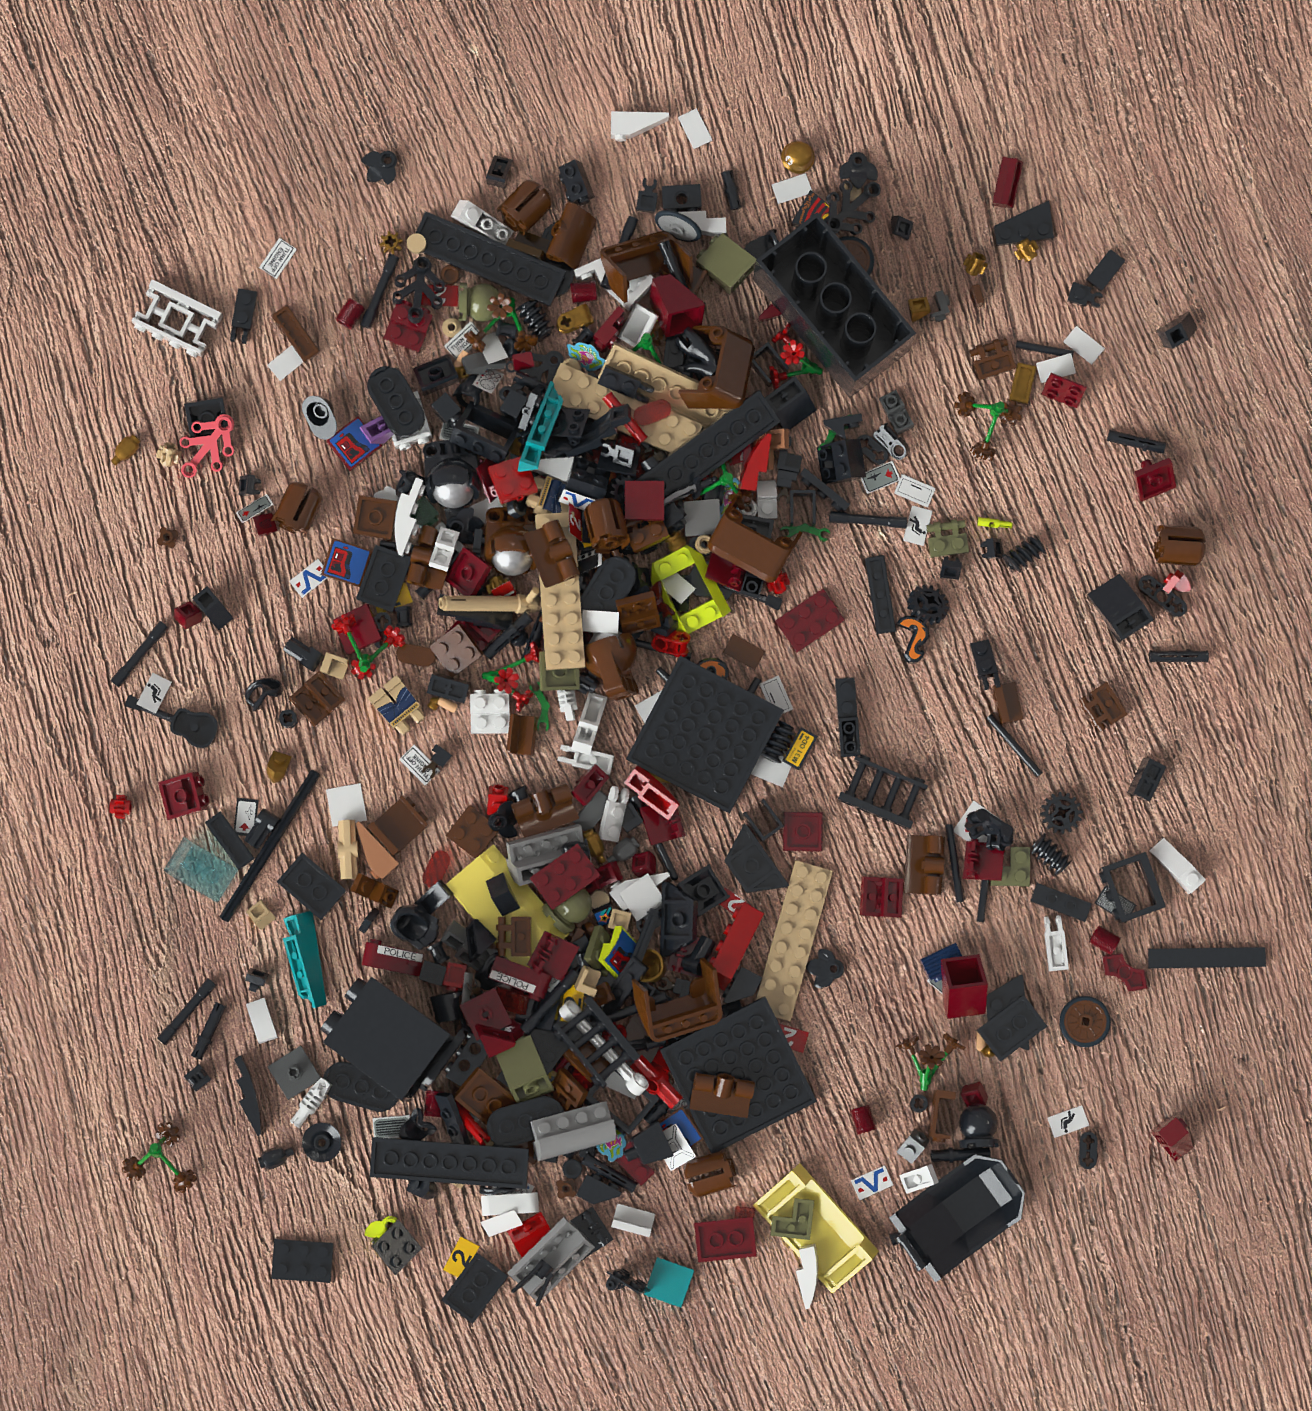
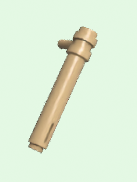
M534 587L528 595L516 594L515 596L444 595L439 599V608L443 609V611L515 612L516 614H523L524 612L534 614L541 610V598L537 596L540 590Z

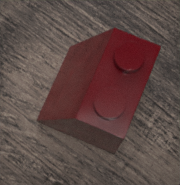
M671 274L652 278L649 303L654 313L659 316L657 320L665 338L682 334L687 327L702 326L705 304L700 298Z
M980 954L941 959L943 1006L947 1019L986 1014L988 982Z

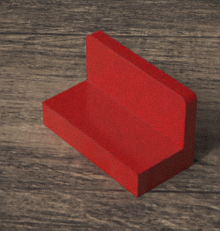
M542 1212L523 1221V1225L507 1231L521 1257H524L551 1230Z

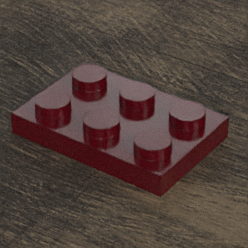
M821 589L775 620V623L795 652L798 653L843 623L845 619L825 590Z
M577 843L531 876L530 879L550 908L554 910L601 875Z
M753 1217L694 1223L698 1263L757 1257Z

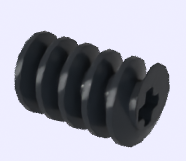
M530 300L520 305L516 311H521L519 314L520 318H525L523 323L529 324L527 327L528 331H533L531 335L535 334L538 337L537 342L539 343L552 334L555 326L548 327L551 320H544L547 314L539 313L543 307H536L535 305L538 301Z
M1034 535V538L1029 536L1027 538L1028 543L1022 541V547L1016 545L1015 551L1009 550V556L1006 554L1002 555L1004 562L1013 573L1014 570L1021 573V565L1028 568L1027 561L1034 564L1033 557L1041 559L1039 552L1044 555L1047 554L1043 544L1036 535Z
M779 720V726H776L774 729L776 733L771 734L772 740L767 742L769 747L765 746L763 750L765 754L761 753V756L774 763L781 764L782 761L778 757L786 756L782 750H789L786 743H793L790 736H797V734L793 731L794 728Z
M1043 833L1031 846L1033 848L1031 854L1033 855L1038 852L1037 860L1044 858L1043 865L1050 863L1048 870L1056 869L1054 875L1057 876L1071 861L1068 862V854L1062 857L1063 849L1056 851L1058 844L1050 846L1052 839L1044 840L1046 833Z

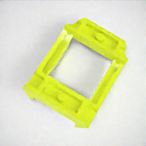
M684 545L681 549L652 562L651 583L667 615L670 614L673 620L678 621V628L676 630L690 634L716 619L726 616L731 612V609L717 582L705 577L708 565L703 554L688 545ZM695 563L713 599L679 616L661 580Z

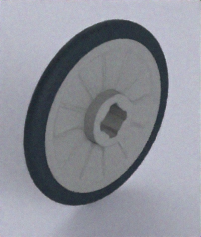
M663 210L655 215L657 226L662 231L670 233L677 240L695 242L702 236L700 227L692 219L681 213Z

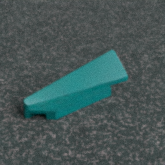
M552 381L548 385L527 438L526 446L519 461V472L538 469L541 451H545L563 405V399L561 395H558Z
M307 911L283 918L290 937L283 938L298 995L302 999H308L312 1003L313 1008L324 1006L327 1004L313 913Z

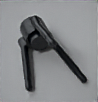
M541 1259L535 1268L511 1292L515 1293L519 1288H522L534 1275L538 1276L541 1280L545 1277L546 1280L535 1304L538 1307L550 1280L554 1276L551 1273L554 1268Z

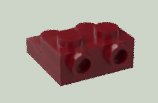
M404 300L402 304L395 305L383 340L420 353L433 321V315L430 314V310L421 307L424 312L423 320L417 324L410 322L408 310L413 304Z
M620 306L615 309L594 334L595 348L601 353L611 349L614 342H619L618 330L625 323V311Z
M190 772L158 782L167 820L208 810L207 805H209L210 800L208 795L204 794L202 786L205 785V780L202 775H199V772Z

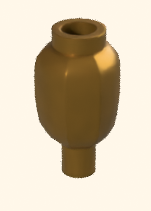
M134 434L124 437L117 445L115 456L111 462L117 466L121 460L125 461L131 458L139 449L141 440Z
M593 829L586 830L582 833L583 842L586 838L591 857H596L599 864L604 863L606 859L603 855L604 844L602 839Z

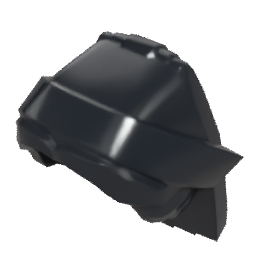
M423 905L401 906L390 920V928L394 935L403 942H410L419 950L428 947L438 938L439 919L426 913Z

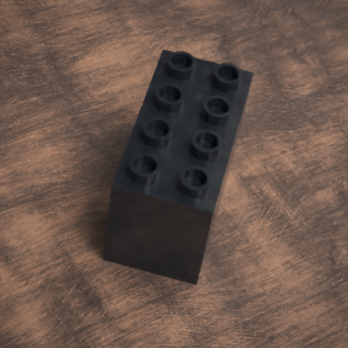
M818 212L756 260L753 275L754 282L782 313L785 320L849 398L910 351L916 332Z
M373 977L368 982L357 978L344 996L352 1004L344 1014L334 1010L320 1028L321 1031L328 1035L323 1043L398 1099L410 1101L425 1077L454 1039V1036Z

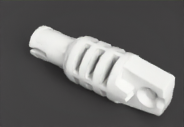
M557 690L560 711L565 712L566 721H574V710L578 709L575 691Z
M320 1078L299 1103L300 1108L290 1122L294 1123V1126L301 1128L309 1114H314L325 1099L332 1084L326 1079Z

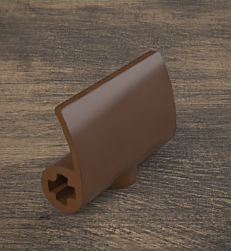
M566 203L560 220L554 224L551 230V235L554 237L550 242L546 257L556 262H565L573 270L577 269L596 224V218L574 203Z
M559 520L548 522L542 528L524 533L525 540L545 588L580 575L573 557L572 548L564 535Z
M426 525L421 526L417 543L412 550L411 565L406 582L420 587L442 590L448 571L429 566L439 534L436 528Z
M566 783L531 795V797L511 804L524 838L546 832L579 819L572 802L570 789Z
M907 835L904 893L942 895L945 836Z
M696 1072L690 1109L747 1118L750 1099L753 1098L755 1082L736 1079L732 1075L719 1073L716 1076Z

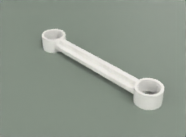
M570 1000L559 1009L561 1017L567 1022L581 1012V1008ZM585 1019L576 1026L583 1034L593 1028ZM599 1034L589 1040L596 1049L606 1043ZM612 1048L603 1054L610 1064L620 1057ZM626 1063L616 1069L626 1080L627 1088L634 1095L640 1096L649 1087L646 1078L639 1073H634Z

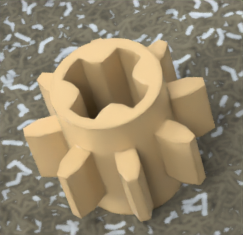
M164 443L163 446L160 445L156 458H161L160 463L162 465L171 467L174 464H178L182 451H177L178 446L174 443Z

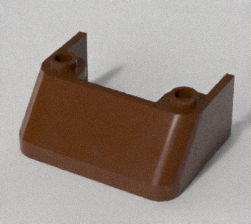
M665 231L652 233L605 247L600 251L601 261L610 288L624 303L628 302L627 290L630 287V280L661 272L664 275L670 274L667 265L663 263L664 258L657 245L667 240L670 241L675 256H678L677 262L684 278L689 283H693V256L670 233Z
M693 326L692 329L709 345H721L715 376L702 378L698 384V389H679L678 393L688 409L739 408L745 400L755 351L752 341L724 326Z
M734 496L710 537L707 546L713 553L762 580L771 583L775 582L792 555L803 532L799 531L794 541L786 536H780L776 541L765 537L741 523L743 520L742 514L738 509L733 508L738 499L737 496Z
M704 957L700 958L702 976L695 978L690 983V995L663 1004L655 1005V1000L652 996L648 995V991L636 979L632 980L636 1009L648 1036L653 1041L661 1042L715 1025L721 1020L722 1007L717 970Z

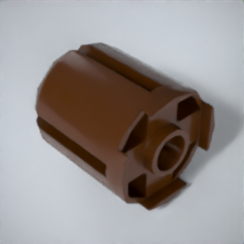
M523 181L497 208V213L501 211L506 218L503 222L514 232L518 230L523 232V236L552 205L548 191L545 188L539 190L541 185L536 181Z
M292 482L288 485L271 521L276 520L280 522L279 527L294 534L298 531L304 533L303 537H306L322 505L323 497L313 487L305 495L308 485L303 482Z
M612 498L596 499L588 504L584 510V517L591 545L596 553L609 554L611 549L620 546L624 549L628 546L630 538L621 504Z
M1158 525L1156 532H1160L1157 537V542H1154V558L1158 559L1156 564L1196 566L1201 563L1206 551V545L1204 544L1206 538L1202 529L1198 527Z
M727 1148L691 1159L685 1163V1179L722 1168L724 1171L723 1173L688 1183V1189L695 1197H703L738 1187V1184L734 1185L733 1176L736 1175L732 1158L728 1159L725 1151H728Z

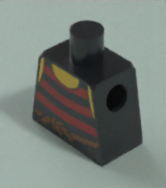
M810 190L794 217L791 226L798 228L817 212L824 220L829 216V204Z

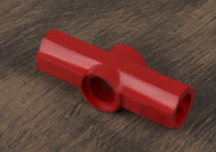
M643 1055L630 1066L636 1073L646 1078L649 1084L646 1090L650 1094H657L671 1109L683 1098L669 1083L668 1074L661 1069L656 1070Z

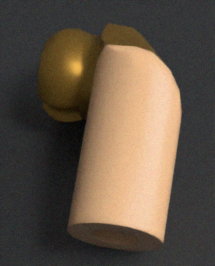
M464 350L461 351L453 364L460 379H465L469 375L466 374L461 361L463 357L470 355Z
M432 697L427 705L433 711H436L438 706H441L452 713L458 706L456 703L443 697Z
M977 1032V1050L985 1057L995 1056Z

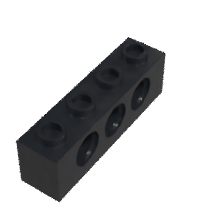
M470 1030L466 1037L468 1042L465 1047L461 1045L455 1055L458 1056L454 1063L450 1062L445 1069L447 1073L445 1077L459 1086H462L477 1066L481 1067L488 1056L481 1039L476 1040L472 1030ZM473 1043H478L481 1046V1051L476 1055L470 1052V1046ZM462 1060L470 1062V1068L467 1071H462L459 1068V1063Z

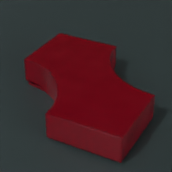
M1122 953L1102 956L1105 976H1114L1120 979L1125 984L1127 992L1148 989L1145 970L1135 969L1128 965Z

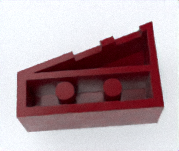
M1167 1117L1150 1132L1175 1162L1193 1148L1190 1134L1186 1129L1188 1125L1182 1118Z

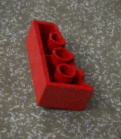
M745 903L740 908L736 907L732 915L734 921L732 925L728 923L723 933L726 937L724 941H719L715 949L718 952L709 961L716 968L719 988L724 991L732 980L764 915L763 912Z

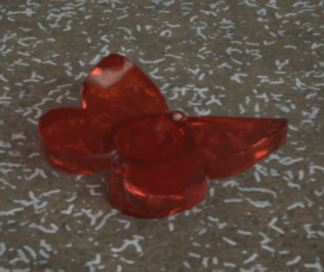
M661 580L657 581L651 590L658 599L656 600L658 613L660 611L663 612L664 617H667L669 614L673 616L675 612L662 598Z

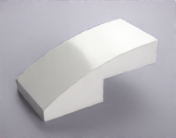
M444 527L440 528L435 548L429 561L430 567L448 571L460 532Z
M265 998L247 1003V1010L258 1043L261 1044L278 1038Z

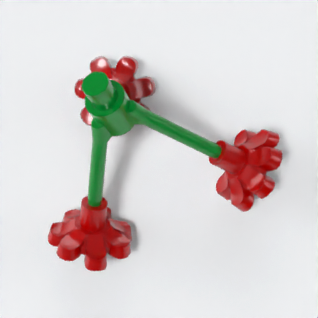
M789 323L771 341L775 344L777 341L782 340L785 343L783 349L786 352L780 354L781 358L786 359L785 363L787 365H792V363L799 364L801 361L803 363L802 369L790 373H778L777 369L769 366L770 380L774 390L779 388L780 381L786 380L787 377L808 373L821 375L823 372V368L818 367L816 363L811 362L805 356V352L802 351L804 345L802 343L797 345L796 340H792L787 335L791 327Z
M343 614L341 619H336L334 621L335 624L331 625L332 629L336 630L337 633L344 632L349 637L358 659L357 661H351V665L354 666L351 669V673L353 675L358 673V679L363 680L365 675L368 678L373 676L371 670L376 669V664L371 662L386 647H390L392 644L395 647H402L406 644L404 635L399 634L400 628L395 627L393 629L392 626L388 625L384 630V634L387 637L384 644L372 655L362 654L352 636L351 627L356 625L354 614L349 616Z
M534 641L530 643V653L524 655V658L495 671L490 670L489 672L482 673V679L497 684L499 691L505 690L507 694H512V697L517 700L516 711L518 713L523 709L524 704L528 705L534 693L529 689L525 694L512 690V688L516 689L518 687V683L515 680L519 679L518 673L512 674V668L526 661L535 660V662L539 663V652L543 651L542 649L538 650V645Z

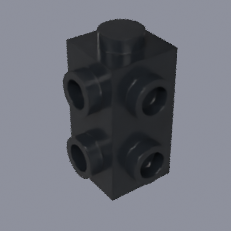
M574 159L558 167L560 171L559 178L567 189L565 192L567 199L579 206L588 204L590 199L595 196L582 162Z
M674 502L664 507L663 522L669 535L682 530L687 523L684 518L687 514L681 506L677 507ZM644 521V523H642V526L644 527L648 525L649 522Z

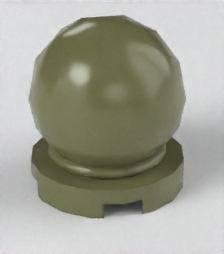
M460 282V288H463V291L459 292V313H463V316H459V321H466V316H471L474 320L480 322L494 319L492 317L494 311H488L487 306L492 304L490 297L498 298V289L485 283L476 284L470 289V287L467 288L468 283Z
M584 888L554 910L546 903L542 907V911L546 917L549 915L555 921L553 925L564 934H570L575 929L574 923H580L591 912L592 899L591 895Z

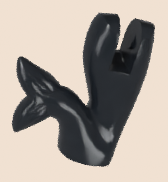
M687 327L684 329V333L692 344L690 345L681 335H678L674 340L685 354L701 360V362H690L671 369L690 378H693V373H698L703 377L715 376L719 357L699 334L691 327Z

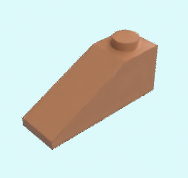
M358 821L356 826L368 866L371 868L369 873L376 880L381 878L383 881L400 864Z

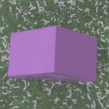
M382 416L360 427L371 444H384L394 435L389 430Z

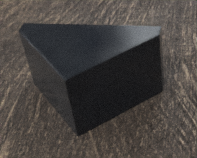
M494 155L486 175L487 184L505 189L513 160Z
M504 872L486 881L491 899L502 916L520 908Z
M473 919L466 927L469 962L473 963L497 940L478 919Z

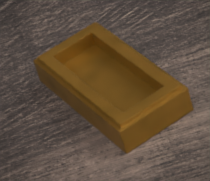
M1017 363L1009 401L1028 404L1036 366Z

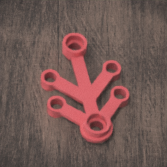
M221 414L215 421H194L192 423L191 429L194 433L215 429L211 435L192 438L189 436L181 437L179 443L182 448L203 444L192 460L182 465L181 472L186 478L194 477L197 472V465L209 450L211 451L212 458L211 469L215 472L222 469L223 464L219 459L217 439L221 434L224 442L223 454L227 457L233 455L234 447L231 445L230 431L234 428V420L230 415ZM226 420L228 426L223 427L221 421ZM199 424L201 429L195 430L193 426ZM188 439L189 444L183 445L182 440ZM230 447L232 452L226 453L225 448ZM215 462H218L220 464V468H214L213 464ZM187 466H192V467H193V471H192V472L186 471V467H187Z

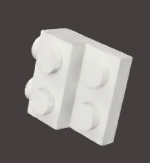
M474 690V694H470L471 734H508L510 699L509 694L505 693V690H494L492 694H486V690Z

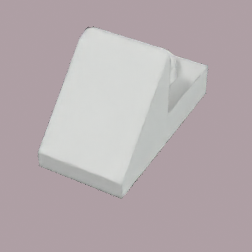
M601 258L574 270L577 281L580 279L582 281L588 280L595 273L600 285L605 275Z
M776 480L757 481L758 517L767 519L778 518Z
M932 1164L899 1175L906 1194L939 1183Z

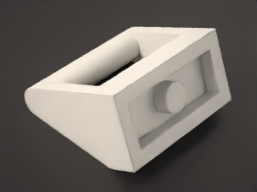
M635 303L618 337L635 347L641 341L644 333L650 334L659 316L652 310Z

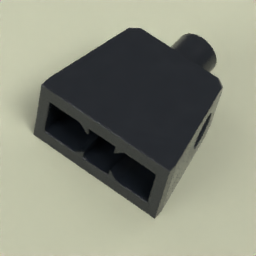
M658 1121L651 1123L631 1137L630 1141L633 1147L623 1151L628 1162L638 1158L643 1165L674 1156Z

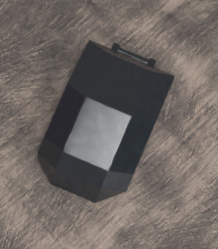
M974 1154L939 1179V1183L925 1189L889 1217L900 1233L895 1238L897 1244H901L916 1265L914 1267L917 1272L925 1268L936 1283L974 1252L1022 1219L1025 1191L1002 1159Z

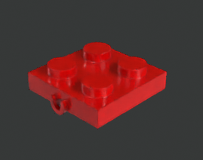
M521 456L511 460L508 459L505 462L502 461L499 464L489 466L487 469L501 504L513 500L520 501L525 496L538 492L531 470L518 471Z

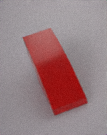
M764 434L750 452L740 476L738 489L756 491L759 472H767L771 434Z
M639 766L634 768L624 782L625 785L639 794L638 798L667 820H670L680 806L674 796L654 776Z

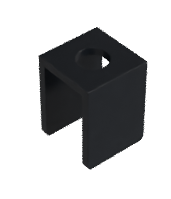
M767 342L754 352L751 367L764 383L770 387L772 381L756 363L755 359L767 350L784 372L788 373L789 367L769 342Z
M790 490L789 526H793V497H811L812 527H815L816 490Z
M763 798L761 803L778 825L777 828L763 836L746 812L743 813V817L762 842L784 827Z

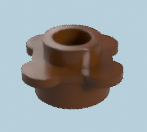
M166 527L160 528V537L157 539V544L174 548L176 537H178L177 530H168Z
M570 1178L567 1181L560 1179L556 1182L558 1187L557 1197L559 1199L564 1197L574 1198L576 1196L574 1179Z

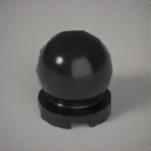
M976 1103L964 1109L959 1119L960 1132L965 1136L964 1140H959L960 1148L999 1147V1139H994L993 1137L997 1131L998 1120L991 1108L984 1104Z

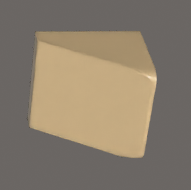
M262 900L246 911L260 930L275 920V916Z

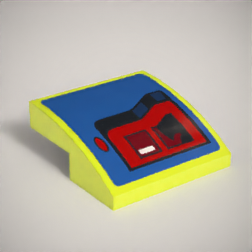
M615 926L611 942L603 943L598 961L616 979L631 959L637 942L622 926Z

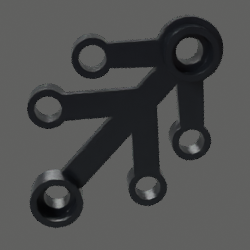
M850 181L841 182L839 189L842 192V207L838 215L837 202L840 199L838 193L832 192L827 195L829 216L824 221L835 234L840 230L850 231L852 235L862 232V225L860 223H844L842 221L845 218L863 220L866 224L872 223L875 220V214L872 211L861 212L854 210L868 198H874L880 194L881 188L877 182L866 184L864 192L851 203L850 192L853 187ZM844 184L848 186L847 190L844 188ZM831 195L835 197V201H832ZM867 214L870 215V220L867 219ZM854 226L858 228L857 232L854 230Z
M424 256L414 260L413 268L395 277V285L403 288L408 279L417 275L416 281L402 290L394 292L392 298L395 304H402L404 298L415 291L413 307L408 310V319L414 324L420 323L423 320L424 312L421 308L422 292L431 301L433 309L438 310L443 304L442 298L437 296L424 282V277L426 276L433 283V290L436 293L444 291L445 283L439 280L431 271L432 264Z
M550 351L546 355L532 353L533 360L543 362V364L539 367L522 369L520 371L531 377L536 376L541 381L542 373L548 370L546 384H549L550 381H553L560 363L564 362L562 354L558 351ZM552 357L558 359L556 364L551 363L550 359ZM509 361V362L506 364V370H507V372H509V373L517 372V371H515V370H509V369H508V365H509L510 363L513 364L512 361ZM516 382L511 387L505 386L501 388L499 392L500 399L502 401L506 399L503 395L505 390H520L524 385Z

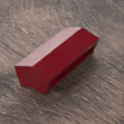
M1002 157L992 205L1014 208L1023 162L1018 158Z

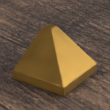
M927 296L908 300L912 322H916L931 313Z

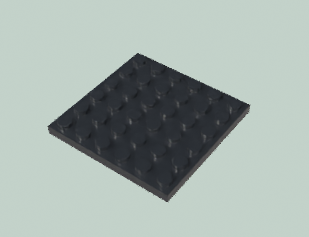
M680 655L626 760L730 814L784 709Z
M765 996L722 1017L717 1024L696 1030L659 1049L711 1153L718 1152L817 1102ZM695 1073L716 1076L719 1073L732 1075L736 1079L754 1081L753 1098L750 1099L748 1117L743 1118L691 1110L690 1100Z

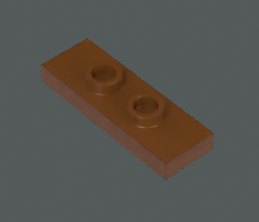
M285 305L271 315L304 363L320 353L288 305Z

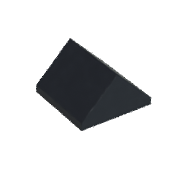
M449 354L413 368L424 396L460 382Z

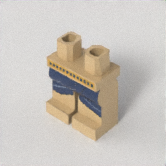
M546 476L545 479L534 477L539 495H528L525 504L534 508L533 513L569 512V505L558 502L565 488V483L552 479L553 477Z
M396 675L383 686L395 703H393L382 688L372 694L368 700L394 730L397 729L404 736L411 730L405 721L412 717L418 724L425 719L420 704Z

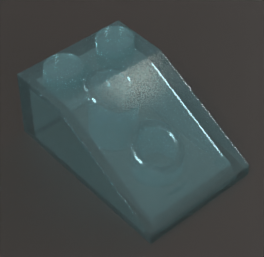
M183 837L164 868V871L170 876L217 903L238 870L186 837Z

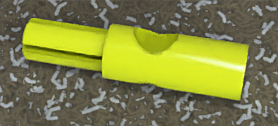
M978 517L977 526L1011 529L1013 523L1000 521L999 519Z

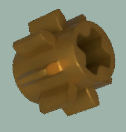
M388 231V235H381L383 243H380L379 246L385 247L384 254L391 252L392 255H395V251L402 250L399 244L403 243V239H397L398 232L393 235ZM389 240L394 242L392 247L389 245Z
M1026 238L1015 245L1018 250L1014 253L1018 260L1024 259L1025 262H1028L1038 255L1035 250L1039 247L1035 240L1029 241Z
M974 252L972 255L968 253L963 265L966 266L965 271L968 274L977 276L978 274L983 275L988 263L985 262L986 257L983 254Z
M502 575L489 579V585H486L488 594L492 595L491 590L506 583L508 579L503 580Z

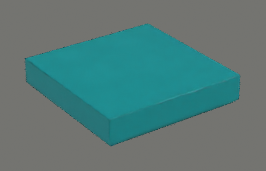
M657 1257L647 1284V1288L651 1291L644 1293V1295L681 1308L694 1270Z

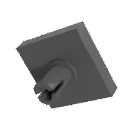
M302 1046L267 1066L288 1100L309 1088L321 1078Z

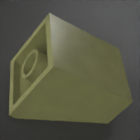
M722 233L719 237L716 235L709 242L711 246L707 250L702 249L696 256V265L702 271L704 269L707 270L708 276L726 293L731 295L755 269L757 259Z
M531 1035L518 1038L515 1041L516 1045L496 1055L516 1103L537 1098L554 1090Z

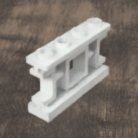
M151 280L146 296L152 298L153 301L146 315L136 311L135 317L131 320L135 325L134 328L141 332L147 330L152 333V337L160 341L165 339L169 341L170 346L176 349L182 347L187 350V354L195 358L197 355L203 357V352L206 350L207 345L200 342V339L207 325L214 329L217 328L218 323L223 318L222 313L155 280ZM156 292L175 301L177 304L169 302L167 308L163 310L157 307L161 298L154 293ZM172 309L188 316L181 331L165 325ZM189 309L212 319V321L204 318L200 327L192 324L191 322L195 314L189 311ZM153 313L160 316L161 319L158 327L164 331L142 322L141 319L149 322ZM187 330L195 333L196 335L192 342L198 348L175 338V336L183 339Z

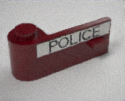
M370 939V942L365 943L361 965L417 977L420 976L424 957L423 953L381 945L382 941Z
M496 956L488 976L489 979L528 993V998L538 1002L540 999L545 998L552 977L545 973H537L529 967Z

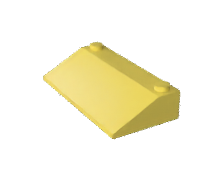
M494 844L446 884L473 919H478L497 938L494 942L495 945L498 942V931H496L498 917H506V925H511V917H532L531 956L544 931L562 939L569 935V933H562L553 925L555 921L550 915L548 917L545 916L542 911L544 904L527 884L519 886L513 881L505 857ZM503 872L520 906L519 909L505 916L501 915L491 899L486 884L487 880ZM506 931V942H511V931ZM506 948L505 957L507 960L529 967L527 963L531 957L511 956V949Z
M799 1163L753 1206L771 1225L772 1215L792 1217L794 1198L814 1200L810 1240L782 1237V1239L799 1257L800 1247L816 1244L818 1279L831 1293H834L877 1255L879 1250Z

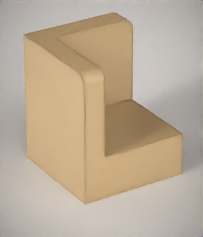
M326 652L320 672L343 680L349 660Z
M612 909L608 929L614 930L615 926H622L628 931L632 913Z
M583 965L574 985L575 989L594 997L597 992L596 985L601 972Z

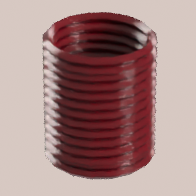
M595 280L570 284L573 304L598 300Z
M348 298L335 317V320L344 327L353 330L352 328H354L358 319L364 313L365 308L355 300Z
M1099 925L1091 936L1089 944L1091 943L1100 950L1112 955L1121 937L1116 934L1114 935L1113 932H1109V930Z
M426 1091L424 1116L442 1117L434 1096L441 1091Z
M870 1105L850 1110L857 1135L877 1129Z

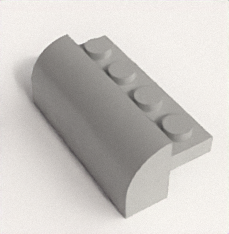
M575 824L506 842L508 853L506 863L513 881L519 886L533 883L530 877L561 856L563 844L571 841L583 842L582 826Z
M607 1101L530 1122L535 1138L533 1147L537 1162L609 1143L616 1139L614 1120L611 1119Z
M563 1217L507 1273L519 1283L535 1268L541 1259L554 1268L551 1271L554 1276L547 1286L544 1298L595 1246L570 1220L568 1221ZM534 1275L523 1288L528 1295L537 1301L546 1278L544 1277L541 1280L538 1276Z

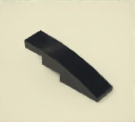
M440 594L438 598L437 615L455 617V620L471 622L473 626L506 630L513 620V612L443 611V609L439 608V599L444 594Z
M240 1055L234 1060L243 1077L236 1081L246 1098L240 1100L239 1103L257 1136H260L263 1132L258 1094L249 1068L243 1056Z

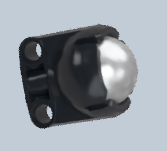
M449 440L427 443L423 447L425 493L430 502L433 504L438 502L441 507L459 508L470 505L473 500H477L481 492V480L477 475L476 467L480 465L481 456L474 452H468L470 450Z

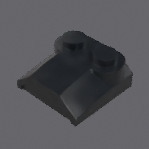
M223 396L184 403L190 438L208 436L215 430L209 429L202 430L200 433H194L191 429L194 421H215L219 415L226 414ZM226 420L221 421V425L223 427L228 426V422ZM199 424L193 426L195 430L201 429Z
M710 864L676 885L679 889L698 900V917L730 898V895L727 894L711 869Z

